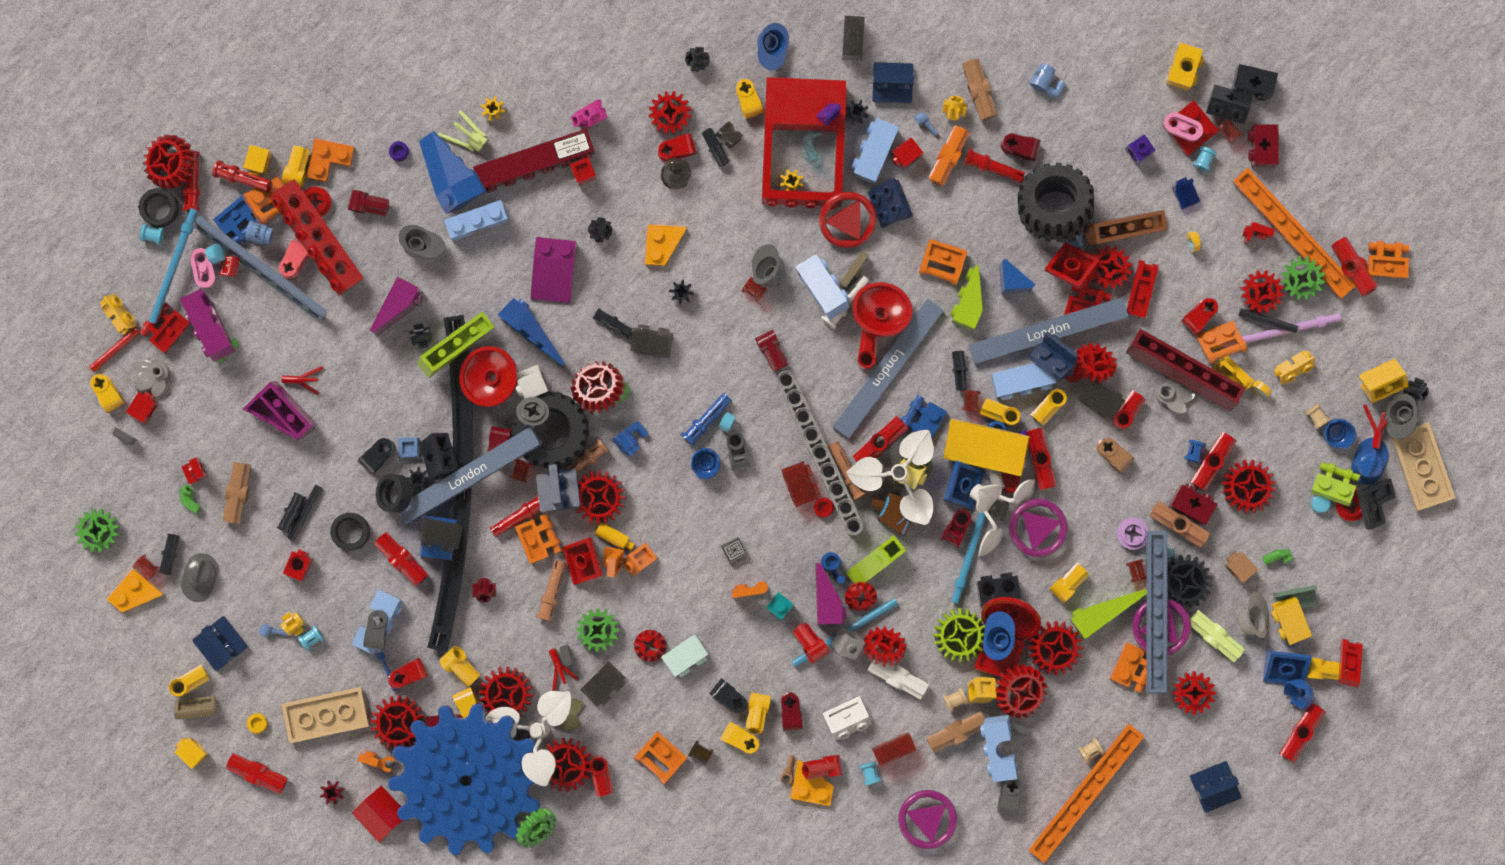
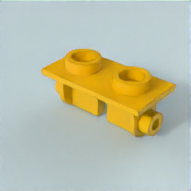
M116 294L103 297L104 299L100 302V308L108 318H112L115 315L116 318L112 321V324L119 333L125 335L130 331L129 329L138 326L134 321L133 315L126 310L122 300Z
M1302 351L1291 358L1294 363L1293 365L1286 360L1276 366L1273 372L1276 377L1279 376L1280 385L1294 381L1302 373L1310 372L1315 366V357L1309 351Z
M1228 356L1219 359L1212 367L1213 370L1245 387V390L1254 382Z

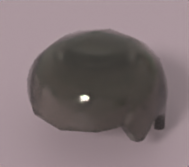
M671 158L666 161L661 169L663 185L674 190L687 186L688 180L691 177L689 163L681 158Z

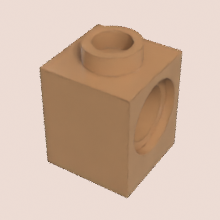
M1233 552L1226 558L1228 562L1224 565L1239 583H1244L1258 570L1243 552Z

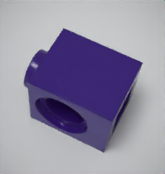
M1145 134L1125 148L1136 165L1156 151Z

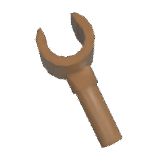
M789 755L787 767L780 777L781 782L785 775L790 777L789 784L792 782L791 768L794 760L793 755Z

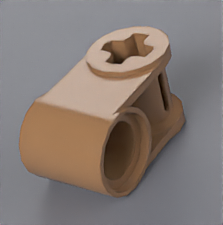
M1111 438L1101 439L1097 443V452L1120 474L1135 460L1127 450ZM1103 443H1110V451L1103 450L1105 448Z

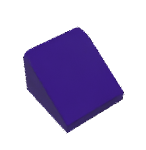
M829 103L816 116L825 126H828L840 115L841 106Z

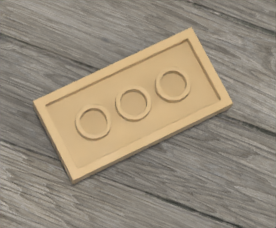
M1429 422L1416 426L1414 432L1404 439H1395L1390 436L1416 511L1455 499Z
M362 687L281 704L289 744L370 726Z

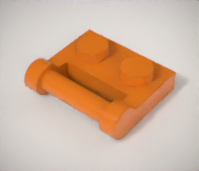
M278 176L271 180L272 188L270 192L267 193L255 188L243 195L244 200L260 224H266L269 219L280 214L277 208H273L265 213L261 212V209L272 204L271 194L283 186Z
M929 239L918 274H928L950 281L951 284L957 286L968 251ZM929 261L954 268L955 272L951 274L927 265Z
M1234 321L1196 334V339L1209 364L1216 363V360L1240 351L1242 353L1248 350ZM1236 342L1235 345L1212 353V351L1217 350L1219 348L1225 347Z
M764 581L758 582L754 587H747V584L735 585V590H732V597L740 598L764 594L768 590V585Z
M658 731L634 757L637 762L640 761L653 772L663 785L688 758ZM648 750L669 768L666 773L644 755Z

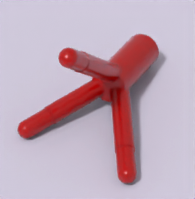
M320 366L300 376L282 375L281 381L288 384H300L314 394L319 395V391L305 382H318V378L306 377L324 368Z
M1364 404L1363 408L1374 430L1372 448L1380 449L1382 431L1387 426L1386 413H1382L1377 428L1367 405Z
M556 648L548 651L555 667L552 691H556L558 672L563 684L567 683L563 671L575 680L579 679L578 676L561 663Z

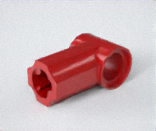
M863 329L857 365L861 370L868 371L874 367L879 337L871 335ZM869 356L872 363L864 365L861 362V358Z
M1131 390L1117 413L1113 416V426L1118 430L1129 427L1146 399L1138 392ZM1119 415L1126 417V425L1118 422Z
M808 623L798 625L793 631L794 637L803 647L806 657L812 664L830 654L825 641L817 637Z
M602 755L593 756L590 762V770L596 797L614 793L607 759ZM602 760L605 764L604 768L596 770L593 767V762Z
M840 755L825 756L822 759L803 762L801 767L805 779L843 775Z

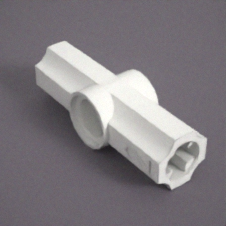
M873 659L867 669L876 676L886 680L885 682L899 690H904L920 700L929 685L896 664L891 666L889 663H886V666L883 667L881 662L875 665V660Z

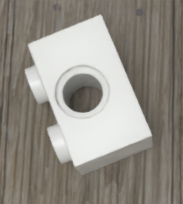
M538 364L518 372L516 390L519 396L523 395L524 398H529L548 392Z

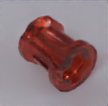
M1226 120L1217 127L1227 137L1228 143H1231L1243 133L1242 130L1239 131L1231 120Z
M750 277L741 291L748 293L758 303L768 288L756 284L754 279Z
M963 390L965 397L962 411L980 412L978 397L981 395V391Z
M517 459L515 460L516 465L513 474L509 478L527 483L526 476L529 467H532L533 464Z
M145 554L139 557L132 566V568L138 569L147 581L160 568L158 565L154 566Z
M1143 559L1125 563L1129 567L1132 578L1130 579L1131 583L1146 579L1142 565Z

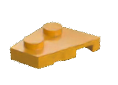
M648 224L645 265L666 266L670 256L686 232V227Z
M132 569L106 600L124 613L136 606L161 597L164 593L137 570Z
M797 760L790 798L830 806L834 786L823 777L805 779L801 770L803 762Z

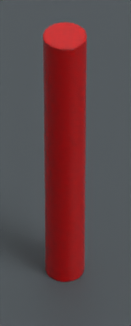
M134 327L92 363L89 368L93 372L97 371L140 334L139 331Z

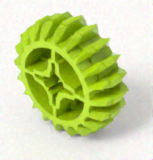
M958 608V614L956 615L953 609L950 610V617L947 613H943L945 621L938 618L937 621L942 625L941 627L934 626L935 630H939V634L935 633L933 637H939V641H935L934 645H942L938 652L946 650L944 658L952 654L951 661L954 662L956 656H958V661L962 663L963 656H965L967 661H970L969 654L976 658L978 655L975 650L983 651L979 644H983L981 637H984V633H981V630L985 629V625L979 626V623L982 622L981 618L976 621L974 620L977 616L976 612L970 617L968 616L970 613L969 609H966L965 614H962V608ZM958 618L970 621L974 627L970 629L962 628ZM952 621L954 631L951 635L944 637V630L947 624ZM958 629L961 632L970 631V633L965 634L962 641L959 638L950 639L955 636V633L958 634L956 632ZM976 633V641L968 650L967 638ZM958 642L962 652L951 650L946 643Z

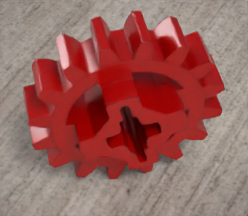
M665 91V96L663 97L657 94L658 100L652 99L654 107L649 106V111L653 112L648 115L649 119H654L651 125H658V132L664 129L665 135H667L668 130H671L673 135H675L676 129L682 132V125L688 126L686 119H691V115L687 114V112L691 111V107H686L689 101H682V94L676 97L675 91L672 92V95ZM671 100L678 102L681 106L674 105ZM664 102L663 108L657 111L659 105ZM668 105L670 106L672 112H674L672 114V121L670 120L669 115L665 114L667 113ZM682 115H683V117H682V119L680 120V122H678V123L676 124V123H675L676 119H677L679 116H682ZM659 119L668 122V125L661 123Z
M1106 246L1105 251L1099 248V255L1094 253L1092 256L1098 259L1105 255H1109L1106 261L1101 260L1091 280L1097 279L1096 285L1098 286L1102 283L1103 289L1110 285L1111 290H1113L1115 284L1121 287V280L1127 282L1128 278L1126 275L1132 273V271L1128 270L1132 266V263H1127L1129 255L1124 257V250L1117 252V246L1110 250L1109 246ZM1117 257L1121 260L1123 266L1119 265ZM1109 263L1112 264V268H1115L1111 272H1108V268L1105 267ZM1097 269L1101 270L1103 278L1099 275ZM1113 275H1121L1118 279L1111 281Z
M1257 270L1255 276L1249 274V280L1244 279L1242 281L1246 286L1240 287V290L1244 291L1240 298L1246 299L1243 305L1249 304V310L1252 311L1256 308L1257 313H1261L1263 309L1266 314L1269 312V307L1271 310H1275V304L1280 305L1282 303L1278 298L1284 296L1283 293H1280L1284 286L1278 285L1281 279L1275 280V273L1269 276L1267 270L1263 271L1262 274ZM1257 279H1265V281L1260 284L1254 282ZM1271 285H1273L1275 293L1272 292ZM1264 286H1266V287L1264 288V289H1265V290H1264V293H1265V294H1264L1263 296H1261L1260 298H1258V297L1260 296V295H1259V294H1260V291H1259V290H1260L1261 288H1263ZM1249 290L1252 292L1253 299L1250 297ZM1263 300L1270 302L1267 305H1259Z
M1089 343L1088 346L1083 344L1076 352L1078 358L1075 368H1079L1078 374H1084V379L1089 377L1091 382H1094L1095 379L1099 383L1103 379L1107 382L1115 373L1117 368L1115 362L1117 359L1111 357L1113 352H1107L1106 346L1100 348L1099 343L1096 346H1093L1092 343Z
M877 626L875 631L870 629L868 635L865 634L864 655H869V661L874 659L875 665L881 662L883 667L886 666V663L893 666L894 662L900 663L901 658H904L907 644H904L905 638H900V632L894 633V628H891L889 631L884 626L883 630H880Z
M1192 671L1191 676L1185 672V678L1177 677L1179 684L1173 683V686L1177 688L1176 691L1171 692V694L1176 695L1173 702H1179L1180 704L1177 708L1181 709L1184 707V713H1188L1191 710L1192 715H1196L1198 710L1203 714V708L1210 709L1211 707L1208 703L1215 702L1211 698L1212 695L1216 694L1215 691L1211 690L1215 684H1209L1208 682L1211 678L1206 677L1204 679V673L1202 672L1198 676L1196 671ZM1198 680L1205 685L1206 689H1202L1199 686ZM1189 681V685L1182 689V686ZM1193 687L1196 691L1202 692V694L1195 695L1194 699L1193 695L1185 694V692L1193 691ZM1181 696L1189 700L1190 706L1183 701ZM1206 697L1205 701L1199 705V701Z

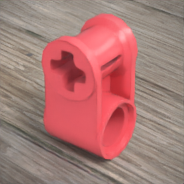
M295 239L291 241L279 265V271L286 279L296 278L309 258L301 242ZM291 266L293 271L287 272L285 268Z

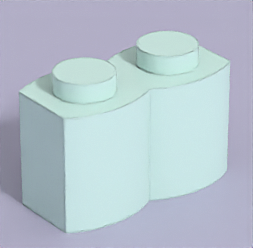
M694 634L663 655L662 659L674 677L679 675L681 678L690 672V666L696 664L698 667L707 660L705 656L708 655V652L696 634Z

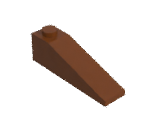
M1160 210L1092 222L1088 228H1084L1086 244H1099L1167 230L1165 211Z

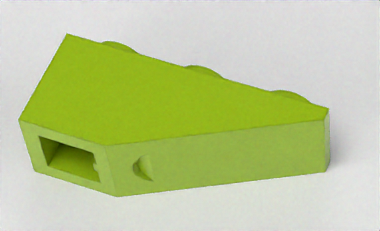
M977 264L974 266V269L969 268L965 278L968 280L966 287H961L958 297L961 298L958 305L954 304L950 316H953L951 322L973 331L983 311L979 265Z
M893 535L845 573L853 583L867 582L906 552V549Z

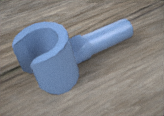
M919 113L914 116L919 126L925 123L934 136L938 134L936 129L930 124L925 113Z
M263 624L259 630V634L267 638L271 632L288 636L284 630L273 628L268 624Z

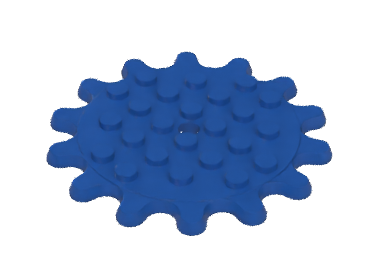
M482 704L472 705L468 716L465 718H458L450 706L443 705L439 708V723L436 726L429 727L420 720L414 721L410 729L416 738V743L412 747L397 746L393 750V757L403 763L404 772L399 776L391 777L388 780V787L392 791L403 792L407 798L406 803L398 809L397 816L403 821L417 818L422 822V829L419 832V840L422 843L427 844L436 836H444L448 840V851L452 855H459L467 841H475L483 853H491L495 847L493 839L497 833L504 832L513 839L517 838V828L521 827L517 822L518 814L521 812H537L540 808L539 801L532 798L528 792L529 787L535 783L525 775L522 769L523 756L527 753H532L536 743L530 738L516 741L511 737V730L514 727L515 721L509 715L503 716L497 723H489L485 719V708ZM469 776L472 779V783L464 785L461 783V777Z

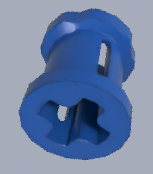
M1189 439L1188 443H1190L1184 459L1201 464L1203 448L1207 444Z

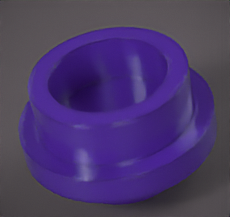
M394 142L389 148V155L394 161H404L409 155V148L403 142Z

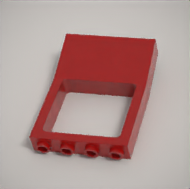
M766 78L761 204H765L768 207L785 205L789 208H795L797 205L814 209L817 206H824L831 197L842 193L847 80ZM829 103L839 104L841 106L840 115L828 126H825L816 115ZM774 130L834 132L836 134L833 192L771 189L772 133ZM842 200L835 203L831 209L841 207Z

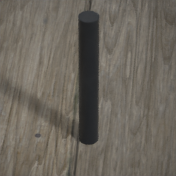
M1242 308L1238 315L1293 333H1297L1299 327Z
M314 485L287 537L288 539L295 541L322 487Z

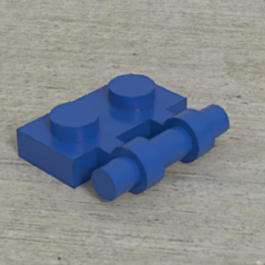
M243 195L213 219L224 234L229 235L233 231L236 236L232 240L238 244L241 241H245L247 229L246 227L241 231L238 226L245 220L259 223L257 219L253 218V213L244 200Z
M917 395L915 400L911 401L910 409L906 416H903L901 420H903L907 427L913 429L912 433L920 430H929L932 439L947 411L932 402H929L926 408L922 407L921 404L924 398ZM918 411L922 416L916 424L912 420Z

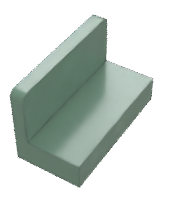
M1317 585L1273 593L1274 601L1278 602L1294 595L1298 599L1301 608L1318 605L1315 594Z

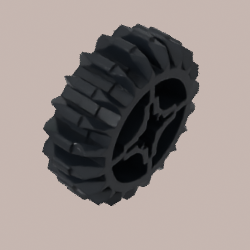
M1189 554L1186 555L1185 561L1183 555H1178L1179 562H1177L1175 557H1172V565L1167 562V594L1169 595L1167 598L1169 600L1174 599L1176 604L1180 602L1183 608L1185 603H1187L1189 609L1192 608V602L1199 606L1198 598L1205 601L1206 598L1202 594L1210 595L1211 593L1206 587L1213 586L1212 583H1207V579H1212L1213 577L1212 575L1206 576L1205 574L1210 569H1202L1205 562L1202 561L1197 564L1198 557H1194L1191 561V555ZM1180 565H1189L1183 575L1173 572ZM1194 569L1199 573L1201 585H1198L1193 579ZM1188 577L1192 585H1185L1183 587L1181 580L1178 578ZM1170 578L1177 583L1176 594L1170 587ZM1188 588L1198 591L1190 598H1181Z

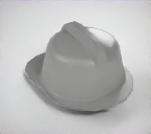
M1254 592L1249 596L1247 608L1241 611L1238 616L1240 634L1242 636L1256 635L1259 638H1263L1267 634L1268 607L1265 598L1258 592Z

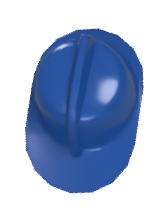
M780 23L768 24L757 38L758 59L767 70L774 71L779 69L785 60L789 34L785 26Z
M1373 438L1365 439L1358 446L1352 461L1351 470L1360 475L1358 480L1360 484H1373L1381 477L1388 460V449L1383 441H1381L1380 449L1372 448Z
M998 611L991 614L987 619L983 648L989 658L1002 660L1011 653L1015 646V623L1009 614Z

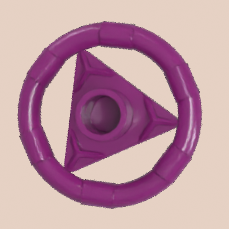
M1032 499L1022 503L1013 512L1009 523V533L1012 542L1022 553L1031 557H1045L1055 553L1065 542L1068 532V524L1063 511L1056 504L1045 499ZM1043 506L1050 509L1058 517L1059 521L1024 511L1029 508ZM1021 514L1031 548H1028L1019 539L1016 527ZM1060 524L1057 541L1050 547L1034 550Z
M1167 598V641L1175 645L1167 647L1168 656L1182 649L1191 633V621L1187 611L1180 603L1176 604L1175 600H1169V598ZM1146 602L1139 607L1132 622L1134 638L1144 651H1146V641L1141 636V633L1146 634V625L1140 630V623L1143 614L1146 612ZM1170 607L1174 608L1183 620L1184 628L1179 641L1177 640Z
M921 790L910 795L903 802L898 816L899 828L904 838L913 846L921 849H935L948 842L956 830L958 820L953 803L944 794L934 790ZM930 797L943 803L942 805L908 810L918 799ZM946 807L950 820L948 830L938 840L934 841ZM906 814L909 815L930 842H925L911 835L907 827Z

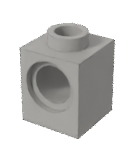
M840 626L831 644L839 655L856 660L865 642L857 632Z

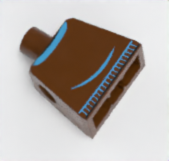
M888 493L885 501L874 496L870 508L880 512L877 520L905 537L912 521L906 519L900 511V502L903 496Z

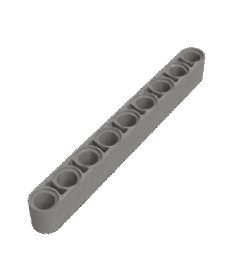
M783 371L777 378V384L845 531L851 536L858 535L863 530L862 520L795 376L790 371ZM789 376L792 379V383L789 386L782 385L781 377ZM791 394H798L800 396L798 404H792L789 401ZM806 412L809 416L808 421L800 422L797 418L798 413ZM808 430H814L817 433L815 440L810 441L806 438ZM817 448L824 449L826 455L823 459L815 457L814 451ZM824 467H832L834 475L832 477L824 476ZM836 484L842 487V494L838 496L831 492V487ZM842 503H848L851 506V511L848 514H843L840 511ZM849 522H858L859 530L851 532L848 528Z

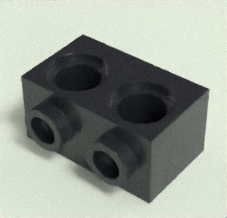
M1012 572L1000 574V578L993 579L992 575L980 577L981 581H976L979 605H984L989 600L998 597H1013L1021 600L1018 576H1012ZM1006 581L1013 584V590L1010 593H1006L1003 590V584ZM986 584H990L993 587V593L990 596L983 593V587Z

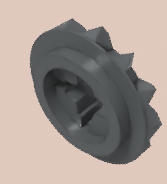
M529 397L523 399L518 404L516 414L518 420L525 426L529 425L534 428L536 425L542 426L543 422L547 420L549 408L543 400ZM536 408L537 415L533 414L529 417L528 411L532 412Z

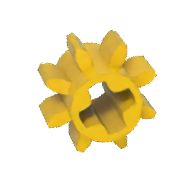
M954 95L950 96L949 100H944L942 112L946 113L945 116L948 119L959 120L960 116L965 117L967 103H964L962 97Z
M496 96L493 100H489L486 97V104L480 105L482 109H485L482 116L488 115L490 122L493 118L500 120L499 115L505 113V110L500 108L504 105V102L498 103ZM495 105L498 110H494L491 113L488 108H492Z
M786 169L787 175H780V179L784 180L780 187L785 186L786 191H797V187L803 188V184L799 183L803 176L798 177L797 169L794 173H790ZM789 177L793 180L796 179L794 186L791 183L787 184Z
M288 612L281 617L284 622L280 625L288 636H291L293 633L295 636H298L305 631L302 626L306 623L297 612L293 615L291 612Z

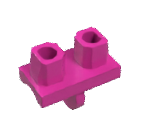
M601 99L595 100L571 116L574 127H580L581 130L586 128L588 130L607 118L606 109L602 108Z

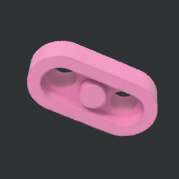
M1179 113L1168 114L1163 122L1167 132L1188 141L1198 140L1203 133V127L1198 121ZM1170 121H1175L1177 126L1172 127ZM1190 128L1195 130L1194 135L1189 134L1188 130Z
M195 249L190 257L195 282L202 288H210L216 281L214 266L206 257V249ZM205 256V261L200 263L199 257ZM205 275L209 276V280L207 282L203 281V277Z

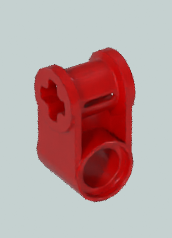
M689 133L663 141L659 145L657 153L660 160L669 162L695 155L697 150L692 134ZM664 147H667L668 150H671L669 155H666V153H662Z
M1213 298L1203 299L1185 315L1181 322L1194 335L1198 334L1218 311V303ZM1211 303L1210 309L1212 311H1205L1206 306L1204 304Z
M417 658L403 667L394 670L388 677L390 687L400 689L429 676L421 658ZM396 675L398 677H402V680L400 681L401 684H399V682H394L393 679L396 677Z

